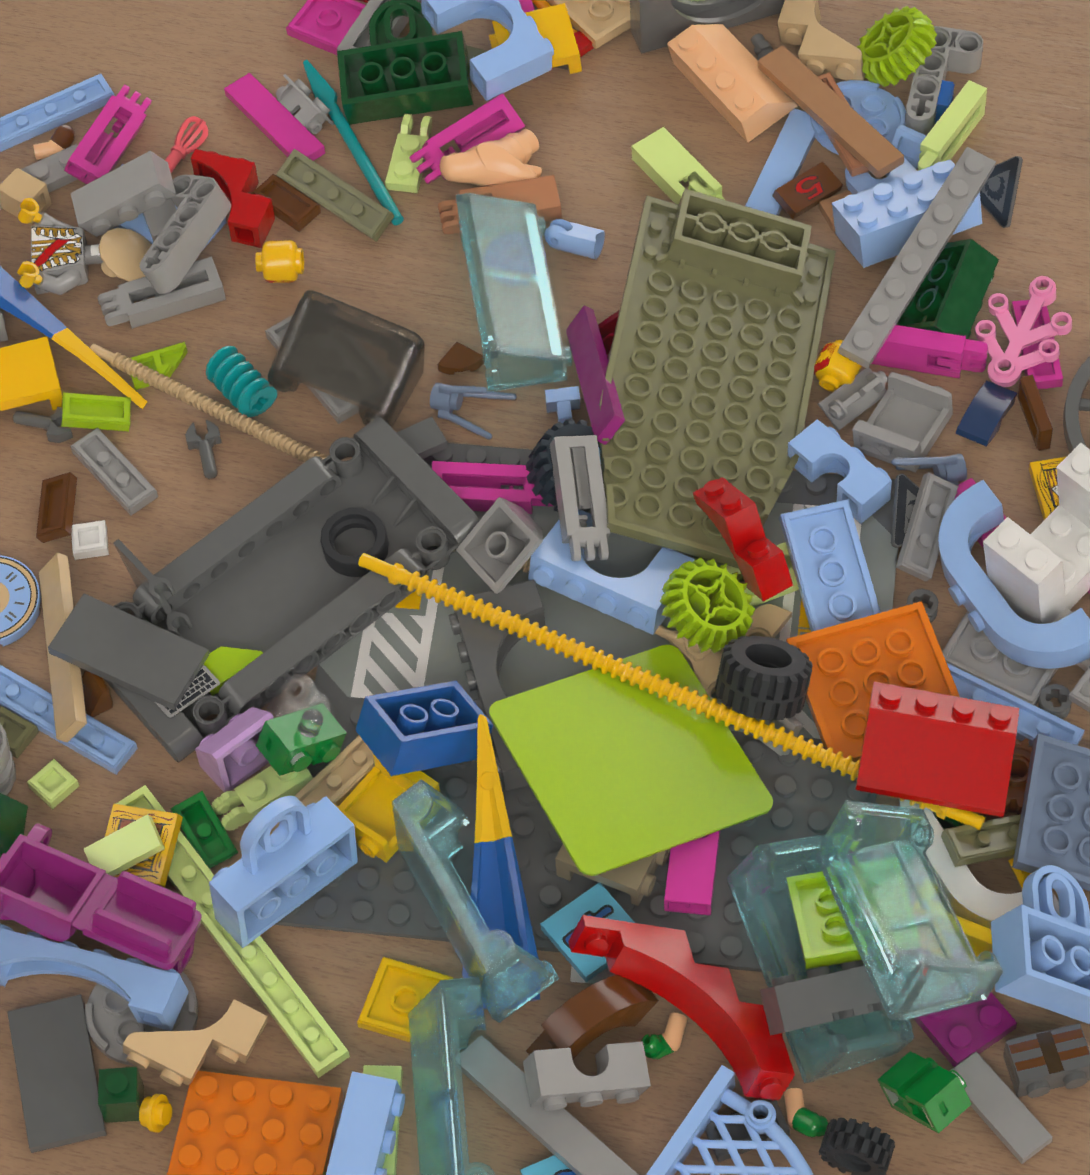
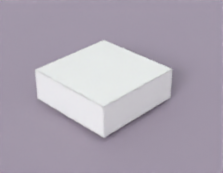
M105 520L72 525V550L75 560L109 555Z

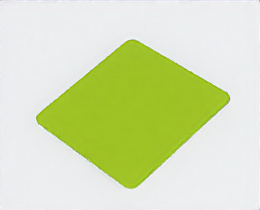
M661 645L623 658L624 664L630 661L633 668H636L638 665L641 666L642 672L650 670L652 676L657 673L660 674L661 680L669 678L671 684L679 682L680 688L688 686L690 692L698 690L699 696L707 694L682 652L673 645ZM601 668L597 670L590 669L496 701L490 706L489 717L576 867L585 875L596 876L761 816L768 813L773 806L771 794L729 727L725 726L724 721L721 720L719 723H716L713 716L707 719L704 712L697 715L695 708L688 711L685 704L681 707L677 706L676 700L669 703L666 696L660 699L657 692H654L652 695L649 694L648 688L639 690V685L636 684L632 687L629 684V680L621 682L619 676L611 678L610 672L602 674Z

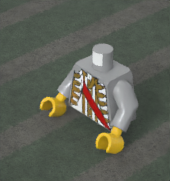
M25 198L20 204L21 210L18 213V219L24 224L34 221L35 225L31 226V262H23L17 271L19 275H22L19 280L20 285L24 288H30L34 284L36 294L51 292L63 295L76 286L86 284L88 282V265L103 263L100 258L99 244L87 245L82 228L59 221L45 212L38 213V203L32 198Z

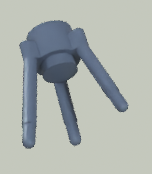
M435 383L430 395V407L438 410V418L450 420L490 440L492 438L491 433L452 412L460 410L463 397L515 400L517 396L514 393L487 391L486 387L453 386Z
M962 454L945 457L896 458L891 461L893 465H920L918 469L933 468L934 475L957 486L959 481L967 479V468ZM896 466L897 470H907Z

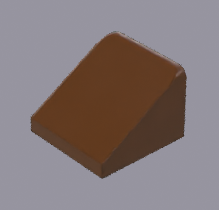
M85 670L82 676L85 711L87 715L95 717L113 708V701L103 678Z

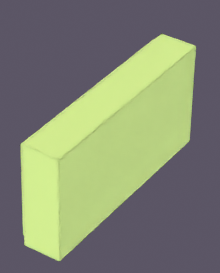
M147 814L85 847L84 852L89 864L105 870L111 876H115L164 850L165 847L152 817Z

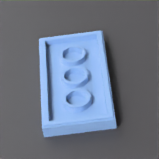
M848 499L780 514L779 520L811 632L881 613Z

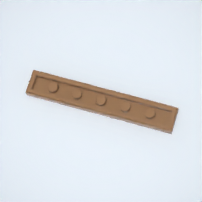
M782 45L758 60V68L878 179L904 163V155L786 47Z

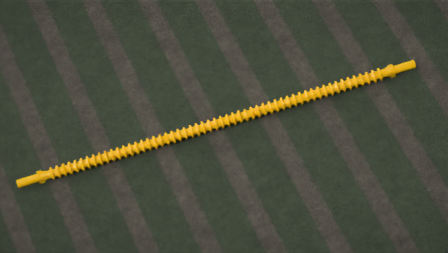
M363 553L359 559V566L387 577L391 584L406 585L410 592L416 589L417 595L421 596L425 593L426 599L434 597L436 603L444 601L445 607L453 605L454 611L462 609L463 615L471 613L473 619L479 616L482 623L488 620L492 627L498 624L499 630L503 631L507 628L510 635L516 632L520 639L526 636L527 642L531 643L535 640L537 646L540 647L544 644L545 649L548 651L554 648L555 654L558 655L563 652L564 658L573 656L574 662L582 660L583 666L591 664L593 670L601 668V673L606 674L610 672L611 678L619 676L621 682L629 680L630 686L633 687L638 684L639 690L648 688L649 694L652 695L654 692H657L660 699L666 696L669 703L676 700L677 706L681 707L685 704L688 711L695 708L697 715L704 712L707 719L713 716L716 723L722 720L725 722L726 727H729L731 724L734 725L735 731H739L741 728L744 730L745 735L753 733L754 739L762 737L764 743L772 741L773 747L776 748L778 745H781L784 752L791 749L793 756L800 753L803 760H806L808 757L811 758L812 764H816L818 761L821 762L822 768L830 766L831 772L840 770L843 777L846 774L851 775L850 779L852 781L858 776L860 759L854 762L851 755L844 758L843 752L839 751L835 754L832 747L826 750L823 748L824 745L822 743H819L817 746L814 745L813 739H809L807 742L804 740L803 735L795 737L794 731L791 730L789 733H786L783 726L776 729L773 722L767 725L765 720L760 719L757 721L756 718L737 713L732 710V707L727 708L723 703L721 705L718 704L717 698L708 700L707 694L699 696L698 690L690 692L688 686L680 688L679 682L671 684L669 678L661 680V676L658 673L652 676L650 670L642 672V667L639 665L633 668L630 661L624 664L623 659L620 657L614 660L611 653L605 656L603 650L595 652V647L592 645L586 648L585 642L577 644L575 638L567 640L566 634L558 636L557 630L549 632L547 626L539 628V623L534 622L530 624L529 618L521 620L519 614L511 616V611L502 612L501 606H497L494 609L491 602L485 605L482 598L475 601L474 595L470 594L466 597L463 590L457 593L455 587L448 589L446 583L438 585L437 579L429 581L428 575L420 577L418 571L411 573L404 569L402 564L395 563L392 565L366 553ZM909 800L910 806H914L917 803L920 805V810L928 808L943 820L947 816L965 825H970L979 831L986 818L971 811Z

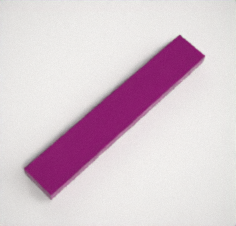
M584 305L567 327L566 333L593 433L597 435L598 442L606 445L608 441H602V439L609 438L610 441L624 423L625 418L613 378L611 383L605 379L608 359L594 310ZM601 395H602V403H601V411H600L599 403H600V399H601Z

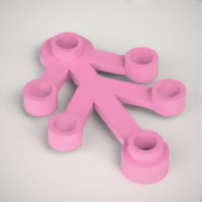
M1039 276L1030 283V300L1018 326H1016L1009 312L1008 298L1001 293H996L989 297V312L996 316L1009 341L1005 353L995 339L996 327L992 321L982 320L975 327L977 340L988 345V354L991 358V362L988 365V376L992 382L999 386L1010 387L1019 380L1023 370L1043 362H1054L1059 358V344L1057 341L1048 338L1068 334L1072 329L1071 316L1066 312H1058L1053 315L1050 323L1032 329L1042 307L1052 304L1056 299V284L1049 277ZM1047 287V289L1045 290H1039L1037 288ZM998 302L1004 304V305L1001 306V307H994V306H993L995 303H998ZM1060 321L1067 323L1065 326L1056 325ZM984 329L991 330L988 334L980 333ZM1042 341L1039 344V350L1020 356L1023 348ZM1048 348H1052L1055 350L1052 353L1044 352V350ZM1003 367H1008V368H1010L1009 370H1006V371L1000 370V368H1003Z

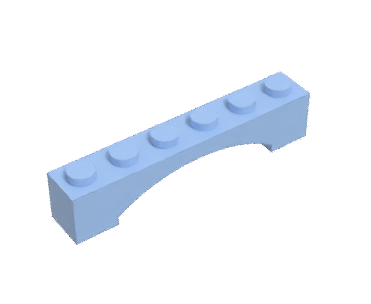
M0 923V986L5 987L7 981L14 978L38 974H60L83 978L107 987L128 1001V1006L138 1023L172 1031L189 993L181 975L176 970L149 967L135 958H127L126 960L114 958L108 952L100 949H94L91 952L80 949L69 941L60 943L49 941L35 932H27V934L15 932L10 927Z

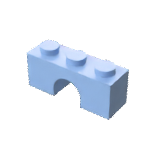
M817 419L788 442V456L790 458L795 454L799 456L794 468L810 482H813L825 473H837L844 477L837 484L836 502L848 499L853 518L862 524L890 500L892 480L887 472L880 467L876 468L858 448L851 447L843 441L834 428L825 426Z

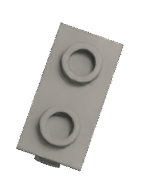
M284 74L283 76L289 83L278 88L276 91L277 100L292 115L301 107L302 109L294 117L310 133H319L322 129V124L326 120L333 126V121L326 115L330 111L329 108L318 97L312 101L308 97L312 91L299 78L293 82Z
M870 367L868 369L865 368L856 375L853 383L842 385L818 403V405L837 431H839L883 398L887 391L885 389V383L888 382L887 376L883 371L875 372Z

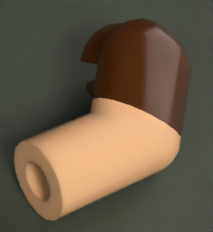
M66 124L60 125L49 142L34 144L36 160L47 158L70 147L75 138L73 128Z

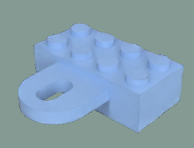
M904 157V163L887 173V177L883 179H875L868 172L852 177L846 168V186L852 194L832 202L836 236L863 268L897 256L955 164L949 159L917 171ZM980 192L953 235L982 224Z
M284 796L271 802L246 827L240 841L242 858L229 868L224 867L220 869L209 882L215 919L242 948L247 946L358 862L354 824L327 796L317 803H311L307 806L295 796ZM277 823H279V826H278V827L273 831V833L270 835V832H271V830L273 829V827H274Z
M1043 866L1025 879L1022 888L1023 905L1021 904L991 921L995 991L1090 1024V911L1088 901L1083 889L1071 874L1057 866ZM1052 888L1056 891L1059 898L1060 916L1053 906Z

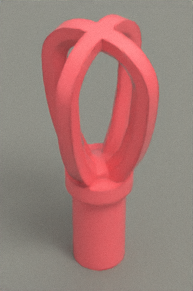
M196 116L185 119L179 128L175 138V145L171 148V153L165 159L169 164L171 173L181 159H184L187 154L193 152L206 140L208 127L203 119ZM196 122L191 126V128L182 138L184 131L188 127L189 123ZM202 130V136L192 146L187 148Z

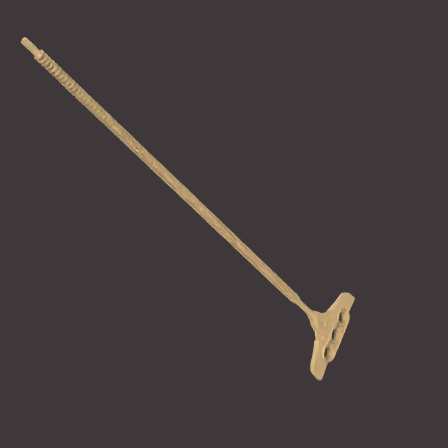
M92 344L90 347L97 356L110 362L112 367H116V369L124 373L127 372L128 375H132L134 378L137 377L140 381L143 379L144 383H148L162 392L165 391L166 394H170L172 397L176 396V399H181L182 402H187L188 405H192L194 408L198 407V410H203L204 413H209L210 416H214L216 419L220 418V421H225L226 424H231L232 427H236L238 430L242 429V432H247L248 435H253L254 438H258L266 444L270 443V446H275L276 449H281L282 452H286L288 455L292 454L294 458L298 457V460L306 462L315 456L322 459L326 458L325 454H320V452L314 451V449L306 445L303 446L302 443H297L296 440H292L278 431L275 432L274 429H269L268 426H264L262 423L258 424V421L250 417L247 418L246 415H242L228 406L225 407L224 404H220L218 401L208 398V396H203L202 393H198L196 390L186 387V385H181L180 382H176L173 379L170 380L169 377H165L151 368L148 369L147 366H143V364L135 360L132 361L131 358H127L119 352L113 353L96 344ZM531 557L520 568V570L523 568L525 573L529 571ZM772 604L759 606L751 616L753 623L747 630L746 636L775 638L792 617V612ZM660 625L654 634L668 640L682 652L712 700L711 696L716 691L715 685L723 649L713 653L710 648L707 651L700 652L698 644L688 648V639L685 637L676 639L678 631H673Z

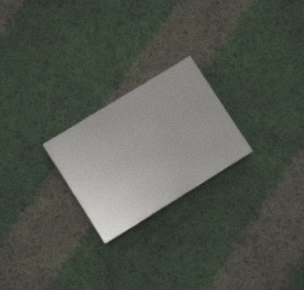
M967 610L942 651L946 663L1036 706L1040 700L1041 691L1049 685L1058 668H1035L1010 659L992 644L983 631L977 632L969 621V611Z

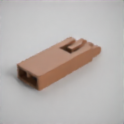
M554 175L459 190V199L442 201L438 204L444 234L466 232V235L562 219L561 203Z

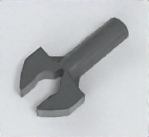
M57 407L56 412L51 416L23 411H15L13 415V421L16 424L45 429L49 442L61 443L73 438L71 429L59 428L62 422L61 407Z
M206 420L208 433L205 435V439L202 440L197 435L193 422L185 434L188 449L199 450L204 476L208 479L215 478L217 476V468L212 448L214 445L222 443L219 428L214 423Z

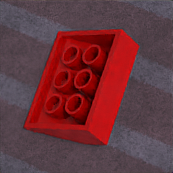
M874 682L867 712L855 790L1003 817L1016 742L1019 708Z

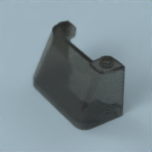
M307 290L297 304L269 369L268 382L281 392H294L298 389L300 383H303L358 406L359 415L365 426L379 416L393 428L423 374L425 344L423 339L410 329L322 293Z

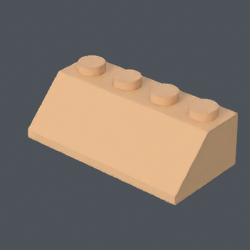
M723 24L691 25L667 43L674 65L747 143L799 106L758 68V60Z

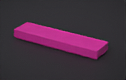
M250 73L224 88L225 96L287 157L293 149H296L312 161L325 154L324 145Z

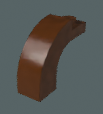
M619 975L610 976L585 988L555 1010L541 1024L544 1031L526 1052L530 1055L536 1050L571 1048L572 1060H574L588 1044L602 1034L618 1027L636 1026L659 1000L651 990Z

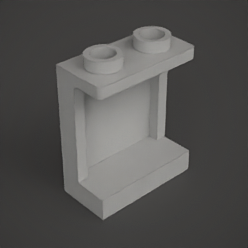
M891 372L887 377L888 390L868 421L858 420L852 429L854 447L858 448L863 454L890 464L896 458L926 457L953 415L952 394L942 387L932 386L915 380L911 376ZM896 465L915 473L920 465Z

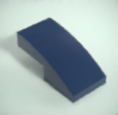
M986 380L966 410L955 434L987 447L998 433L1002 419L1014 405L1017 392Z

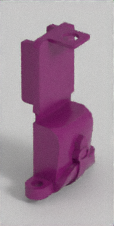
M39 823L33 826L27 836L20 834L6 854L3 853L0 857L1 920H14L58 942L69 939L79 929L87 937L161 969L169 970L173 968L180 975L190 961L194 950L195 934L201 925L202 918L201 913L196 910L195 901L126 871H122L116 878L107 874L103 869L49 847L52 829Z

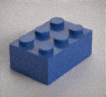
M456 680L365 696L355 731L389 774L395 776L477 760L478 716L480 714L486 718L487 716ZM487 718L489 732L491 734L493 724Z

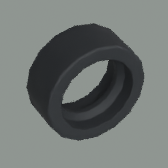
M349 507L337 511L327 519L321 530L320 542L327 564L335 572L347 577H361L370 572V570L358 565L361 555L344 556L339 554L334 547L336 538L344 531L352 528L370 530L374 534L375 543L366 554L382 561L388 555L389 541L382 520L374 512L362 507Z

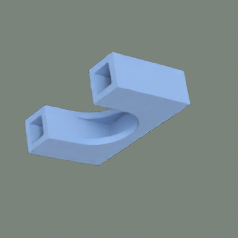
M421 0L422 14L437 34L465 21L477 18L496 21L503 25L510 33L509 38L501 45L470 59V80L486 101L552 70L553 46L548 38H543L538 32L534 19L531 16H526L521 9L519 0Z
M578 510L579 515L588 516L586 521L587 527H593L591 514ZM558 520L543 539V542L531 555L528 580H534L540 586L551 589L653 635L666 618V616L661 615L666 606L659 602L664 594L661 590L664 583L670 578L669 575L675 569H678L683 563L693 562L695 559L675 550L662 547L648 567L641 573L626 578L608 577L594 571L584 561V548H581V560L572 561L569 543H562L560 520Z

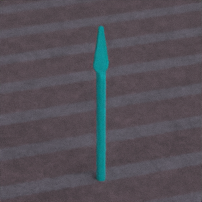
M304 60L303 65L315 98L318 97L329 108L328 114L380 204L395 215L391 223L395 226L401 224L404 218L337 104V93L308 60Z

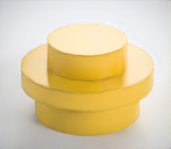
M154 1094L152 1097H145L139 1110V1121L149 1131L161 1132L171 1121L172 1106L166 1095Z

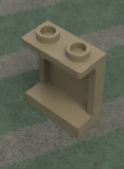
M562 844L555 858L556 873L558 877L571 881L574 873L615 888L631 896V904L639 906L644 895L650 896L656 882L654 873L658 865H665L670 849L596 876H588L578 870L564 844Z

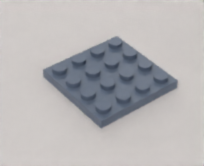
M1038 733L1032 745L1012 868L1033 873L1043 866H1057L1071 874L1082 889L1090 891V749Z

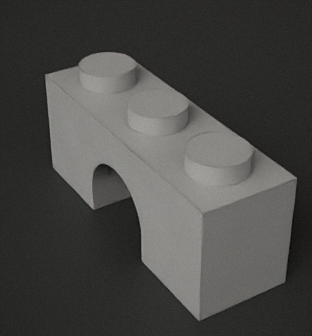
M643 1041L607 1044L595 1055L597 1064L596 1076L585 1075L575 1067L571 1048L533 1051L523 1061L530 1107L543 1105L544 1110L550 1111L562 1109L567 1106V1103L580 1102L581 1107H592L603 1103V1100L616 1099L618 1104L632 1103L639 1100V1096L651 1086Z

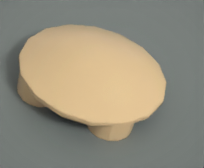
M116 228L107 231L101 237L98 247L100 258L103 261L101 264L102 271L109 277L117 276L128 282L146 277L140 269V262L152 244L144 236L130 229Z

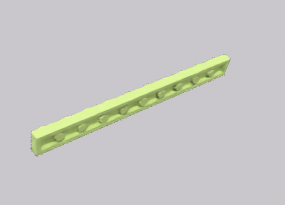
M146 785L116 803L166 812ZM179 831L167 878L180 895L196 902V910L202 915L201 923L316 1076L320 1078L350 1057L347 1048L261 936L242 948L215 919L209 882L214 874L182 832Z

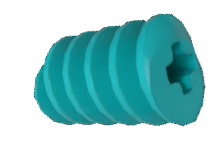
M222 347L209 360L206 366L207 379L222 392L225 398L230 400V403L242 415L250 418L258 416L269 409L275 402L277 390L270 386L265 378H262L259 371L254 370L253 365L246 361L244 355L238 353L236 347Z

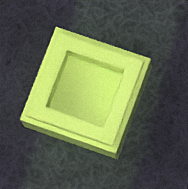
M55 759L27 781L29 788L52 809L79 787L78 780Z

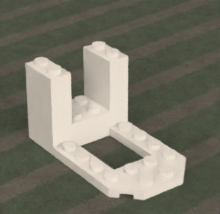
M1082 443L1056 467L1059 506L1031 534L1007 517L983 541L987 577L1011 609L1019 617L1032 623L1047 624L1063 619L1073 613L1070 609L1090 590V449ZM1090 658L1077 664L1085 672L1090 666Z

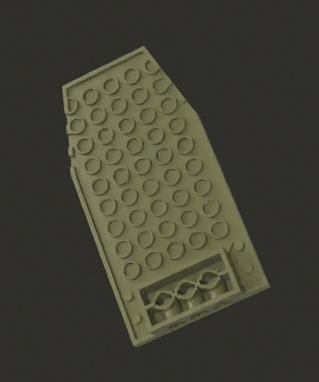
M684 189L679 204L646 196L605 377L610 383L612 378L614 380L625 418L624 423L610 441L609 438L602 439V441H608L606 445L599 442L607 508V528L610 529V532L707 560L714 558L715 562L727 563L728 566L739 568L719 530L706 513L696 504L693 492L704 487L707 482L723 477L755 502L762 526H764L798 461L799 456L797 454L791 458L788 456V442L804 430L815 370L814 365L817 359L836 253L834 250L809 243L811 225L689 189ZM601 395V399H600V403H599L600 411H601L602 395Z

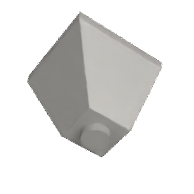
M499 497L458 546L456 551L493 592L498 594L543 542L542 528L521 506Z

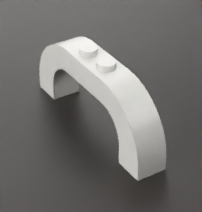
M899 798L898 820L901 834L907 844V854L909 857H914L913 864L915 866L920 865L926 874L925 881L940 887L939 896L951 914L991 929V921L1019 905H1023L1022 892L1002 894L991 891L975 879L967 865L955 867L941 838L944 830L933 812L928 808L920 810V805L917 803L914 806H910L909 800L905 799L901 802ZM1052 892L1053 906L1060 916L1059 901Z

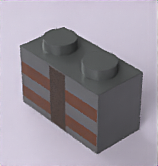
M1080 1023L1006 1040L1003 1057L1017 1097L1026 1095L1030 1098L1041 1097L1049 1093L1051 1089L1064 1086L1067 1089H1074L1083 1086L1090 1080V1050Z

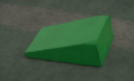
M203 791L170 808L171 813H177L183 817L180 830L209 869L238 854Z

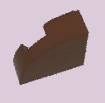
M456 342L437 365L439 372L454 375L455 372L475 371L485 362L483 355Z

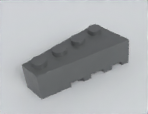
M926 951L898 958V954L875 957L876 963L865 966L863 960L840 963L842 971L830 973L829 966L806 971L808 979L795 981L794 974L771 979L773 987L760 990L770 1035L939 997L929 952Z

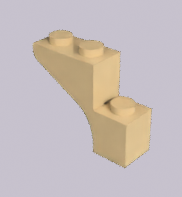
M785 0L778 19L781 43L801 45L798 53L799 60L816 76L830 72L832 77L836 79L863 81L865 74L862 71L861 50L819 24L821 14L818 0Z
M234 999L223 1017L210 1027L190 1031L133 1032L127 1036L123 1043V1053L128 1055L126 1060L134 1066L144 1070L150 1066L162 1072L160 1077L164 1081L180 1087L182 1083L189 1086L200 1070L211 1047L217 1049L215 1054L229 1063L236 1064L238 1060L246 1064L267 1024L268 1016Z

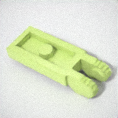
M404 114L401 131L397 135L385 180L387 190L418 193L423 173L420 174L416 168L426 160L421 158L419 161L412 163L409 157L422 149L424 143L430 138L432 117H423L419 136L410 135L413 128L412 114Z
M269 766L234 788L235 791H226L221 794L220 797L214 799L211 806L216 815H224L221 821L226 831H234L239 826L241 827L251 821L271 802L284 796H295L313 777L307 768L300 772L293 771L279 776L274 768Z

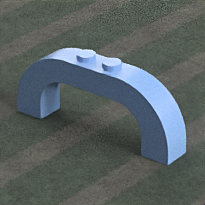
M984 480L962 492L951 503L943 516L938 542L942 570L950 586L948 588L949 593L958 606L963 604L969 611L968 618L977 632L983 631L1001 653L1027 666L1044 669L1064 668L1089 659L1090 618L1082 608L1059 621L1047 624L1026 621L1011 609L971 555L972 547L978 538L1004 521L1002 503Z

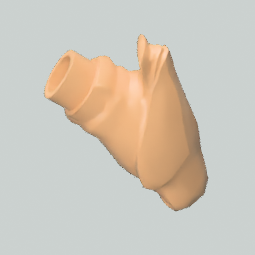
M523 129L518 133H509L500 140L485 141L465 152L443 156L439 165L440 172L447 181L473 184L479 187L538 178L541 176L542 168L528 165L527 163L532 154L538 151L539 142L534 133L528 129Z

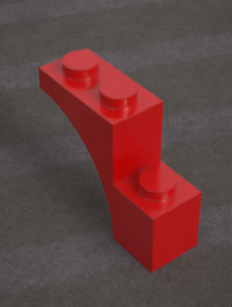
M195 149L191 156L194 175L214 178L231 203V211L227 220L231 241L262 248L274 223L275 215L271 198L260 194H251L259 184L255 162L244 158L221 155L214 151Z
M723 477L711 480L704 487L693 492L696 504L711 519L727 543L745 583H748L746 587L764 602L793 586L784 553L766 538L754 501Z

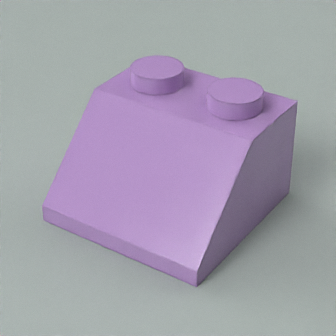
M251 707L244 713L235 715L217 733L206 736L199 746L195 748L200 767L223 792L231 791L269 763L256 747V743L265 721L274 718L270 712Z

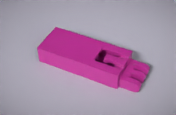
M124 84L116 97L114 95L110 97L68 159L64 171L85 184L113 171L143 126L147 116L145 113L152 100L146 97L142 104L139 105L137 102L141 93L135 91L130 99L127 98L130 87ZM113 117L118 119L111 129L119 133L116 138L113 137V132L110 134L104 132Z
M502 93L428 139L422 146V149L412 154L409 159L412 163L419 161L421 158L426 160L416 169L420 174L429 168L432 169L433 172L424 178V181L430 184L442 176L439 167L441 158L456 153L452 146L442 153L440 148L454 140L461 152H465L485 141L500 140L509 133H518L523 130L525 124Z
M895 325L871 364L960 379L961 370L983 372L986 369L988 345L985 342L966 339V336Z
M432 462V470L472 511L487 512L499 497L521 506L528 514H532L533 506H546L541 502L543 497L540 494L535 496L533 493L534 484L528 483L527 475L530 472L526 470V465ZM501 485L523 486V490H515L514 486H509V489H501Z
M721 830L670 849L664 911L711 916Z

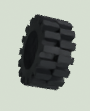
M845 1118L832 1119L828 1122L819 1149V1155H821L823 1161L828 1162L830 1167H838L839 1171L844 1174L847 1171L851 1175H886L895 1148V1142L893 1139H890L889 1134L881 1133V1129L876 1126L874 1128L869 1127L867 1122L863 1121L860 1124L857 1123L856 1119L852 1118L849 1119V1122Z

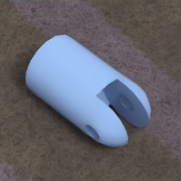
M564 219L553 220L544 233L545 240L550 247L595 260L601 254L605 239L604 230L569 222Z

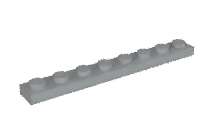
M966 147L840 345L839 354L867 369L869 368L994 170L996 161Z

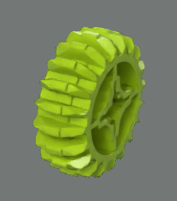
M905 6L901 10L895 8L891 14L884 13L882 19L879 21L875 20V24L871 28L866 29V35L859 39L861 44L857 46L862 52V71L865 74V78L871 83H877L883 87L888 86L890 83L895 86L900 79L906 81L908 75L913 72L916 73V69L920 65H925L924 60L932 55L931 49L937 44L935 41L937 36L934 30L935 27L931 24L932 21L926 14L924 15L916 7L909 8Z
M702 558L696 559L693 562H685L669 575L670 578L661 589L664 594L659 602L666 606L661 615L671 619L668 622L667 628H676L678 631L676 639L683 637L688 639V648L698 644L700 652L707 651L709 648L713 653L719 652L732 639L746 636L747 630L753 623L751 616L755 608L750 605L753 595L747 594L744 591L748 583H740L737 580L738 572L730 574L727 571V563L717 567L714 558L706 563Z

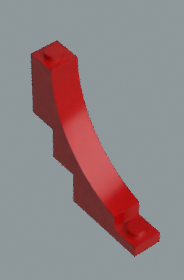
M582 915L568 941L571 952L606 957L609 972L651 990L680 1009L722 1051L732 1066L745 1096L777 1101L781 1099L795 1076L782 1033L770 1035L763 1005L739 1002L729 968L695 963L685 930Z

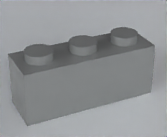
M148 151L70 194L78 226L98 237L126 221L134 220L139 214L162 205L166 200L174 197L176 192L168 162L152 151Z

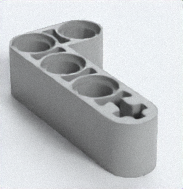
M934 26V30L937 33L935 38L937 44L931 49L932 55L924 60L925 65H920L916 69V73H914L906 106V127L927 135L935 125L937 101L942 80L946 79L947 71L971 74L979 70L982 62L983 39L978 33Z
M186 174L172 179L176 195L171 200L177 209L140 262L141 271L159 294L169 293L180 284L231 208V203L214 178Z

